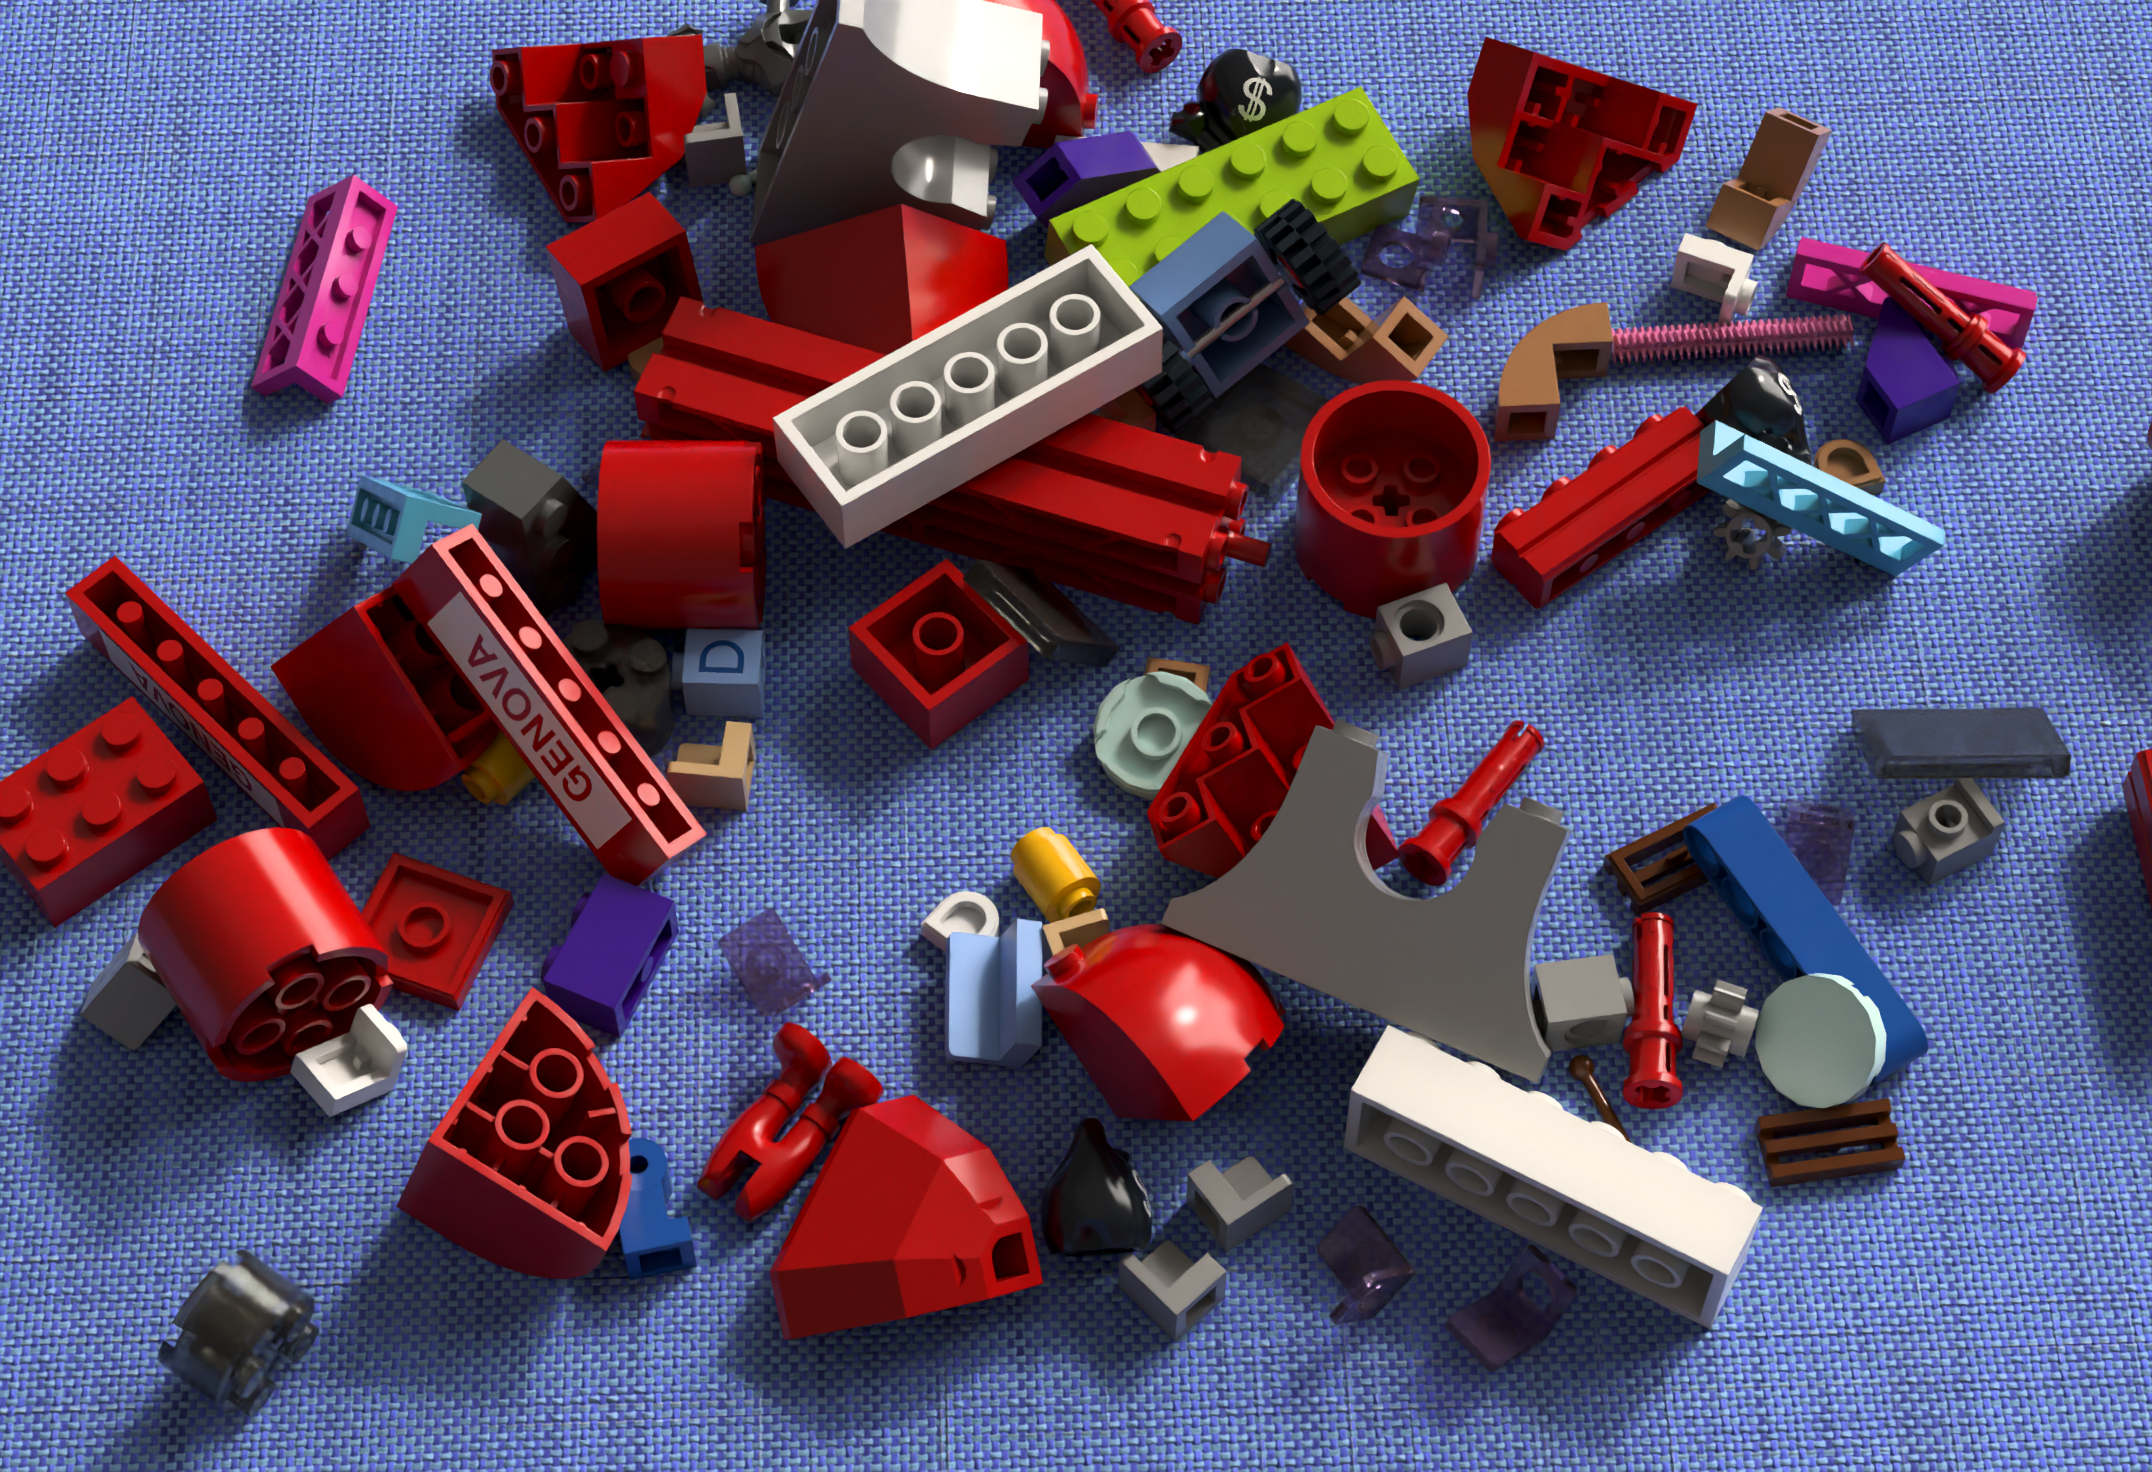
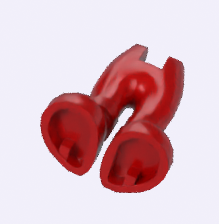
M786 1022L773 1040L774 1052L781 1064L779 1078L771 1079L761 1092L762 1095L740 1114L722 1135L707 1159L697 1182V1188L712 1199L718 1200L731 1189L751 1161L759 1165L760 1167L740 1192L734 1209L736 1215L750 1224L775 1207L793 1188L827 1142H832L841 1128L839 1122L849 1116L852 1109L878 1103L884 1094L881 1083L865 1067L847 1057H840L833 1066L831 1057L820 1040L807 1029L792 1022ZM823 1083L822 1092L815 1103H809L795 1125L781 1141L774 1143V1138L788 1119H791L801 1108L803 1100Z

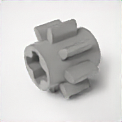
M1729 499L1722 506L1724 513L1732 520L1720 523L1713 530V535L1726 538L1729 547L1725 555L1727 561L1737 555L1749 559L1751 570H1756L1762 563L1766 551L1770 556L1778 560L1785 554L1787 548L1778 539V536L1791 534L1794 530L1793 528L1745 505L1742 506L1732 499ZM1749 518L1754 519V525L1757 529L1766 530L1761 539H1755L1753 529L1743 528V525Z
M1718 979L1712 995L1695 989L1681 1032L1683 1038L1696 1042L1692 1055L1693 1059L1722 1068L1727 1053L1742 1058L1745 1057L1759 1014V1010L1743 1005L1748 989Z

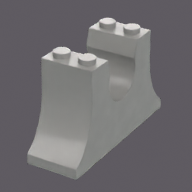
M817 0L758 148L750 242L765 244L898 204L913 207L978 231H988L991 227L996 208V197L988 195V184H991L994 179L998 163V150L990 148V145L1021 146L1031 124L1039 125L1045 114L1048 91L1046 88L1039 86L1040 77L1043 76L1047 66L1050 43L1049 41L1042 40L1043 14L983 0Z
M1336 719L1332 730L1316 725L1282 806L1258 843L1235 867L1215 882L1190 894L1171 898L1161 924L1537 1083L1543 1076L1552 1050L1544 1040L1533 1007L1530 980L1531 950L1543 901L1573 831L1559 825L1564 812L1525 796L1519 808L1504 803L1478 837L1473 862L1464 878L1453 889L1443 895L1426 900L1403 896L1390 889L1376 875L1369 862L1365 842L1369 818L1383 798L1389 754L1375 748L1379 735L1345 721Z

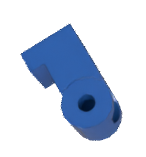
M645 1138L630 1139L629 1152L632 1184L628 1204L619 1227L629 1279L635 1280L697 1267L687 1216L674 1219L668 1218L666 1204L672 1194V1180L664 1150L656 1142Z

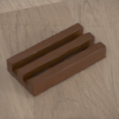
M1716 803L1710 804L1605 855L1604 869L1609 876L1615 875L1618 880L1616 887L1623 896L1628 894L1631 899L1630 907L1636 916L1709 882L1697 864H1694L1645 889L1643 888V886L1695 862L1686 845L1634 873L1630 866L1683 841L1684 827L1717 808Z
M1889 1098L1831 1106L1824 1109L1817 1108L1758 1117L1755 1130L1770 1187L1902 1169L1905 1155L1903 1148L1898 1147L1897 1144L1899 1133L1896 1123L1891 1122L1890 1114L1892 1108ZM1875 1124V1125H1873V1126H1866V1127H1859V1128H1852V1129H1845V1130H1838V1131H1831V1132H1824V1133H1817V1134H1810V1135H1803V1136H1796V1137H1789V1138H1782V1139H1775V1140H1774V1138H1777V1137H1784V1136H1791V1135H1798V1134H1805V1133H1812V1132H1819V1131H1826V1130H1833V1129H1840V1128H1847V1127H1854V1126ZM1880 1143L1882 1149L1780 1164L1779 1157L1810 1152L1818 1154L1839 1151L1840 1148Z

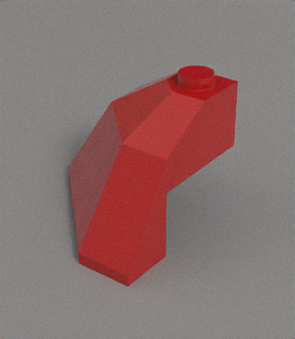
M1485 37L1467 92L1472 155L1518 237L1567 251L1583 238L1581 234L1583 227L1598 215L1608 218L1639 193L1637 189L1639 182L1654 170L1664 173L1679 161L1698 104Z

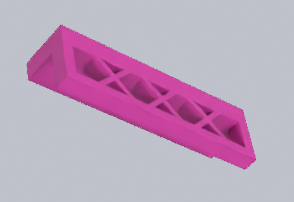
M354 174L310 196L251 386V388L263 396L297 383L326 404L343 397L398 209L396 204Z
M1801 237L1786 297L1879 319L1883 301L1890 296L1866 275H1862L1859 272L1860 266L1870 253ZM1907 262L1967 315L1972 312L1983 315L1988 320L1987 328L2011 349L2014 347L2023 348L2038 299L2036 292Z

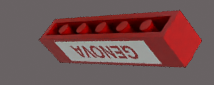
M473 523L431 544L391 584L610 876L640 887L664 872L707 835Z
M113 556L65 592L80 633L281 828H292L309 835L325 859L329 861L371 827L359 788L116 556Z

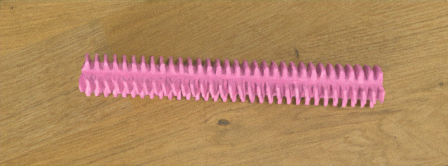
M1842 314L1839 318L1837 315H1833L1832 318H1830V315H1827L1824 319L1823 316H1818L1817 319L1815 316H1812L1809 320L1807 316L1802 318V320L1800 317L1795 318V320H1793V317H1790L1787 321L1785 318L1780 319V321H1778V318H1775L1772 322L1770 319L1765 320V322H1763V319H1760L1757 323L1756 320H1752L1750 323L1748 320H1745L1742 324L1741 321H1737L1735 325L1733 321H1730L1727 325L1726 322H1722L1720 326L1718 322H1715L1713 325L1709 322L1705 327L1703 323H1700L1698 327L1696 323H1693L1690 328L1689 324H1685L1683 328L1681 324H1678L1675 328L1674 325H1670L1668 329L1666 325H1663L1661 329H1659V326H1655L1653 330L1651 326H1648L1646 330H1644V327H1640L1638 331L1636 327H1633L1631 331L1629 328H1625L1623 332L1621 328H1618L1616 332L1614 328L1611 329L1613 338L1611 353L1614 364H1616V357H1619L1621 364H1624V356H1627L1628 363H1631V356H1634L1636 363H1638L1640 355L1643 362H1646V355H1649L1651 362H1653L1654 355H1657L1659 362L1661 361V354H1664L1666 361H1668V354H1671L1673 361H1675L1676 353H1679L1681 360H1683V353H1686L1688 360H1691V352H1694L1695 359H1698V352H1701L1703 359H1705L1706 351L1709 352L1710 358H1713V351H1716L1718 358H1720L1721 350L1724 351L1725 357H1728V350H1731L1732 356L1735 357L1736 349L1739 350L1740 356H1743V349H1746L1747 355L1750 356V349L1752 348L1755 355H1758V348H1761L1762 355H1765V348H1768L1771 355L1773 347L1776 348L1777 354H1780V347H1783L1785 354H1787L1788 346H1790L1792 353H1795V346H1798L1799 352L1802 353V345H1805L1807 352H1810V345H1813L1814 351L1817 352V344H1820L1822 351H1825V344L1828 345L1829 351H1832V343H1835L1837 350H1839L1840 343L1843 344L1844 350H1847L1848 342H1850L1852 349L1854 347L1850 314L1846 317L1845 314Z

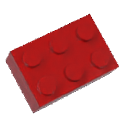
M131 696L0 781V860L52 926L56 928L218 819L204 781L136 699Z

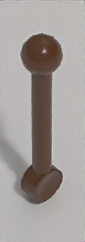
M1583 1054L1576 1055L1569 1062L1568 1069L1570 1075L1574 1079L1582 1081L1605 1123L1617 1129L1626 1141L1632 1143L1593 1075L1595 1070L1593 1060Z

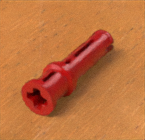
M1090 0L1108 19V32L1117 42L1126 43L1136 54V63L1144 72L1154 73L1166 68L1179 54L1182 47V37L1174 28L1165 27L1155 16V8L1149 0Z
M1886 242L1878 245L1863 261L1859 272L1871 279L1906 312L1910 313L1943 342L1941 349L1944 351V356L1950 361L1960 360L1983 380L1981 387L1988 394H1993L2001 389L2022 366L2026 353L2021 348L2014 347L2011 349L1987 328L1988 320L1983 315L1974 312L1967 315L1928 279L1924 278L1896 254Z
M1516 720L1510 723L1507 731L1453 797L1437 801L1429 810V821L1418 835L1407 838L1399 846V859L1405 869L1415 878L1431 886L1443 885L1451 876V865L1462 851L1476 846L1477 839L1482 834L1483 820L1534 757L1544 749V739L1532 725L1529 724L1519 737L1518 733L1523 729L1524 721Z
M1648 912L1641 914V919L1635 917L1632 921L1634 1015L1632 1016V1023L1624 1031L1622 1040L1624 1050L1629 1053V1077L1622 1084V1095L1624 1100L1633 1106L1644 1109H1663L1677 1104L1683 1096V1085L1681 1080L1676 1077V1054L1683 1047V1036L1678 1026L1674 1023L1673 943L1675 923L1666 914Z

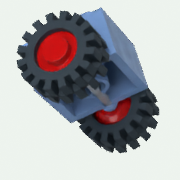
M1291 199L1257 226L1253 230L1254 235L1226 212L1222 211L1129 286L1134 295L1163 328L1162 373L1134 389L1156 411V416L1165 428H1168L1172 434L1176 435L1213 405L1214 400L1211 398V394L1218 398L1310 323L1289 290V287L1293 288L1294 293L1300 299L1303 298L1305 304L1311 310L1314 309L1316 314L1323 316L1360 286L1361 280L1358 278L1359 275L1356 269L1351 266L1352 262L1349 257L1340 250L1341 246L1335 238H1331L1327 233L1328 229L1321 222L1318 223L1314 214L1308 208L1305 209L1298 200Z

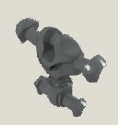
M760 0L761 3L767 5L766 14L756 16L754 23L744 36L738 40L739 44L736 47L733 45L725 48V45L720 47L719 42L703 46L707 95L698 117L706 119L709 113L717 106L708 97V91L729 87L728 82H733L732 79L756 84L769 91L773 97L779 96L813 10L789 9L796 6L799 0ZM686 22L679 29L668 33L667 36L703 34V30L695 28Z

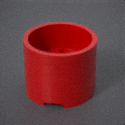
M1386 380L1358 385L1338 394L1328 401L1312 418L1304 434L1301 446L1294 530L1295 554L1308 581L1313 579L1325 592L1343 602V610L1376 619L1378 606L1447 583L1452 593L1465 579L1469 580L1479 551L1491 471V454L1487 437L1482 427L1467 408L1446 393L1430 386L1409 381Z
M607 440L605 442L601 457L598 486L597 562L600 604L606 629L687 630V628L759 630V623H763L767 572L764 505H766L767 501L766 478L761 442L713 440Z
M275 827L247 832L225 840L194 857L170 876L155 892L145 907L138 925V940L141 948L217 1071L224 1077L235 1081L257 1082L290 1074L292 1065L289 1061L294 1060L297 1053L348 1033L357 1009L367 1004H372L379 1011L387 1000L393 986V982L387 974L389 956L314 840L306 833L292 828Z

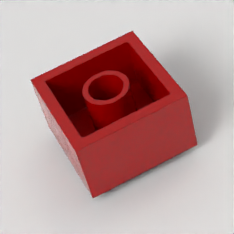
M650 192L545 246L569 332L604 372L628 360L629 353L662 337L664 328L680 296L703 302L686 230Z
M947 558L848 627L852 668L931 750L1029 680L1028 639Z

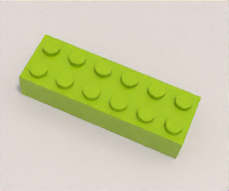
M1360 86L1050 219L1044 256L1049 265L1052 266L1092 244L1129 287L1222 211L1226 212L1254 235L1253 230L1291 199L1298 200L1305 209L1308 208L1314 214L1317 222H1321L1328 229L1327 233L1331 238H1335L1339 245L1409 215L1420 178Z

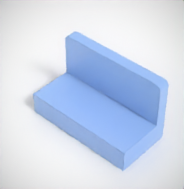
M1016 919L1001 937L952 932L946 939L945 1056L947 1059L1021 1068L1041 1048L1042 1003L1031 985L1042 978V922Z

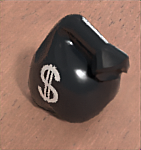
M1228 49L1214 58L1202 74L1196 88L1198 101L1187 102L1183 105L1182 111L1173 112L1168 131L1191 141L1195 146H1199V150L1204 154L1299 113L1302 102V84L1297 71L1286 63L1263 57L1247 50Z
M1758 355L1695 414L1704 424V428L1717 420L1812 466L1801 403L1791 381L1783 369L1771 358Z
M1088 1117L1081 1120L1075 1129L1070 1149L1043 1190L1040 1214L1044 1242L1051 1255H1060L1061 1257L1143 1251L1151 1238L1153 1224L1151 1203L1146 1188L1138 1173L1129 1164V1153L1113 1148L1108 1144L1104 1126L1097 1118Z

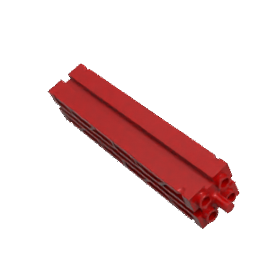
M680 296L662 333L664 345L659 354L652 353L634 389L638 420L646 422L641 432V440L761 442L765 464L766 497L816 512L777 461L773 417L887 355L725 308L709 309L704 305V302ZM1090 413L879 530L1160 614L1163 611L1173 613L1177 619L1197 625L1201 621L1207 603L1217 605L1221 598L1227 578V569L1221 567L1225 558L1230 557L1265 568L1272 548V543L1244 536L1247 520L1242 519L1241 516L1247 501L1249 485L1240 483L1242 457L1219 450L1216 453H1210L1205 451L1201 445Z

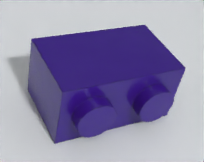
M603 873L592 894L585 892L579 898L571 918L572 929L562 947L555 945L548 953L541 970V981L544 983L547 997L555 1002L571 1018L621 1038L677 937L679 927L673 900Z

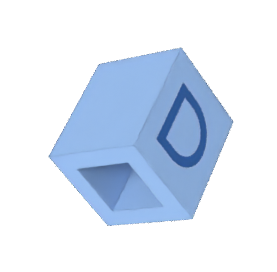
M687 628L685 652L674 653L672 662V687L675 691H683L687 715L763 716L767 668L763 630Z

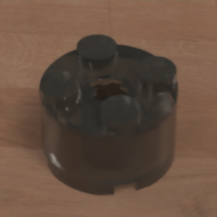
M595 619L583 620L577 623L572 628L571 633L561 640L648 757L655 756L667 744L676 723L675 699L669 663L664 647L647 633L625 624H604Z
M242 1249L236 1252L240 1264L233 1267L223 1260L206 1275L190 1294L172 1322L183 1331L175 1347L163 1340L158 1360L162 1366L227 1413L241 1410L251 1417L265 1405L274 1391L276 1384L269 1378L286 1358L293 1362L300 1360L317 1338L319 1328L310 1322L314 1311V1298L249 1251Z

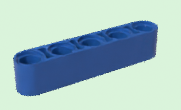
M1738 795L1684 827L1683 837L1691 857L1783 982L1814 973L1842 976L1854 983L1851 986L1858 989L1863 997L1869 996L1879 1009L1886 1032L1885 1062L1879 1075L1873 1077L1869 1087L1927 1053V1037L1915 1015L1762 811L1751 799L1745 795Z

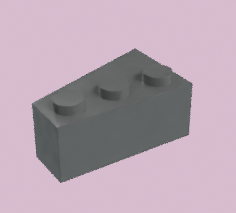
M502 439L462 481L465 499L469 509L482 514L478 528L479 533L546 620L558 606L564 607L572 601L580 588L581 581L598 564L597 512L562 475Z

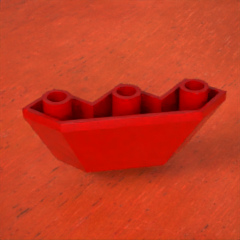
M702 34L492 50L493 64L490 69V84L496 94L497 109L566 223L592 222L629 203L677 163L685 152L683 137L686 134L692 133L707 95Z
M1288 642L1269 653L1258 655L1246 666L1231 674L1148 808L1147 815L1158 849L1166 860L1216 878H1220L1229 872L1251 851L1271 825L1290 789L1315 726L1333 729L1335 724L1333 718ZM1377 804L1369 818L1365 838L1367 856L1374 871L1400 857L1379 804Z
M915 1095L904 1096L851 1110L769 1271L784 1340L905 1319L995 1298L1044 1284L1029 1215L990 1148Z

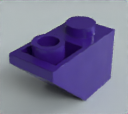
M1131 131L1056 142L1019 174L1012 183L1035 217L1048 228L1050 219L1160 173L1161 170L1137 136Z
M1887 297L1883 301L1855 400L1887 445L1948 419L1960 386L1955 367L1947 358L1941 357L1926 338L1923 325L1891 297Z

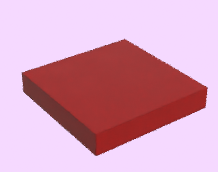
M393 852L361 914L389 956L387 974L393 982L392 988L460 1011L514 904V900L510 891Z

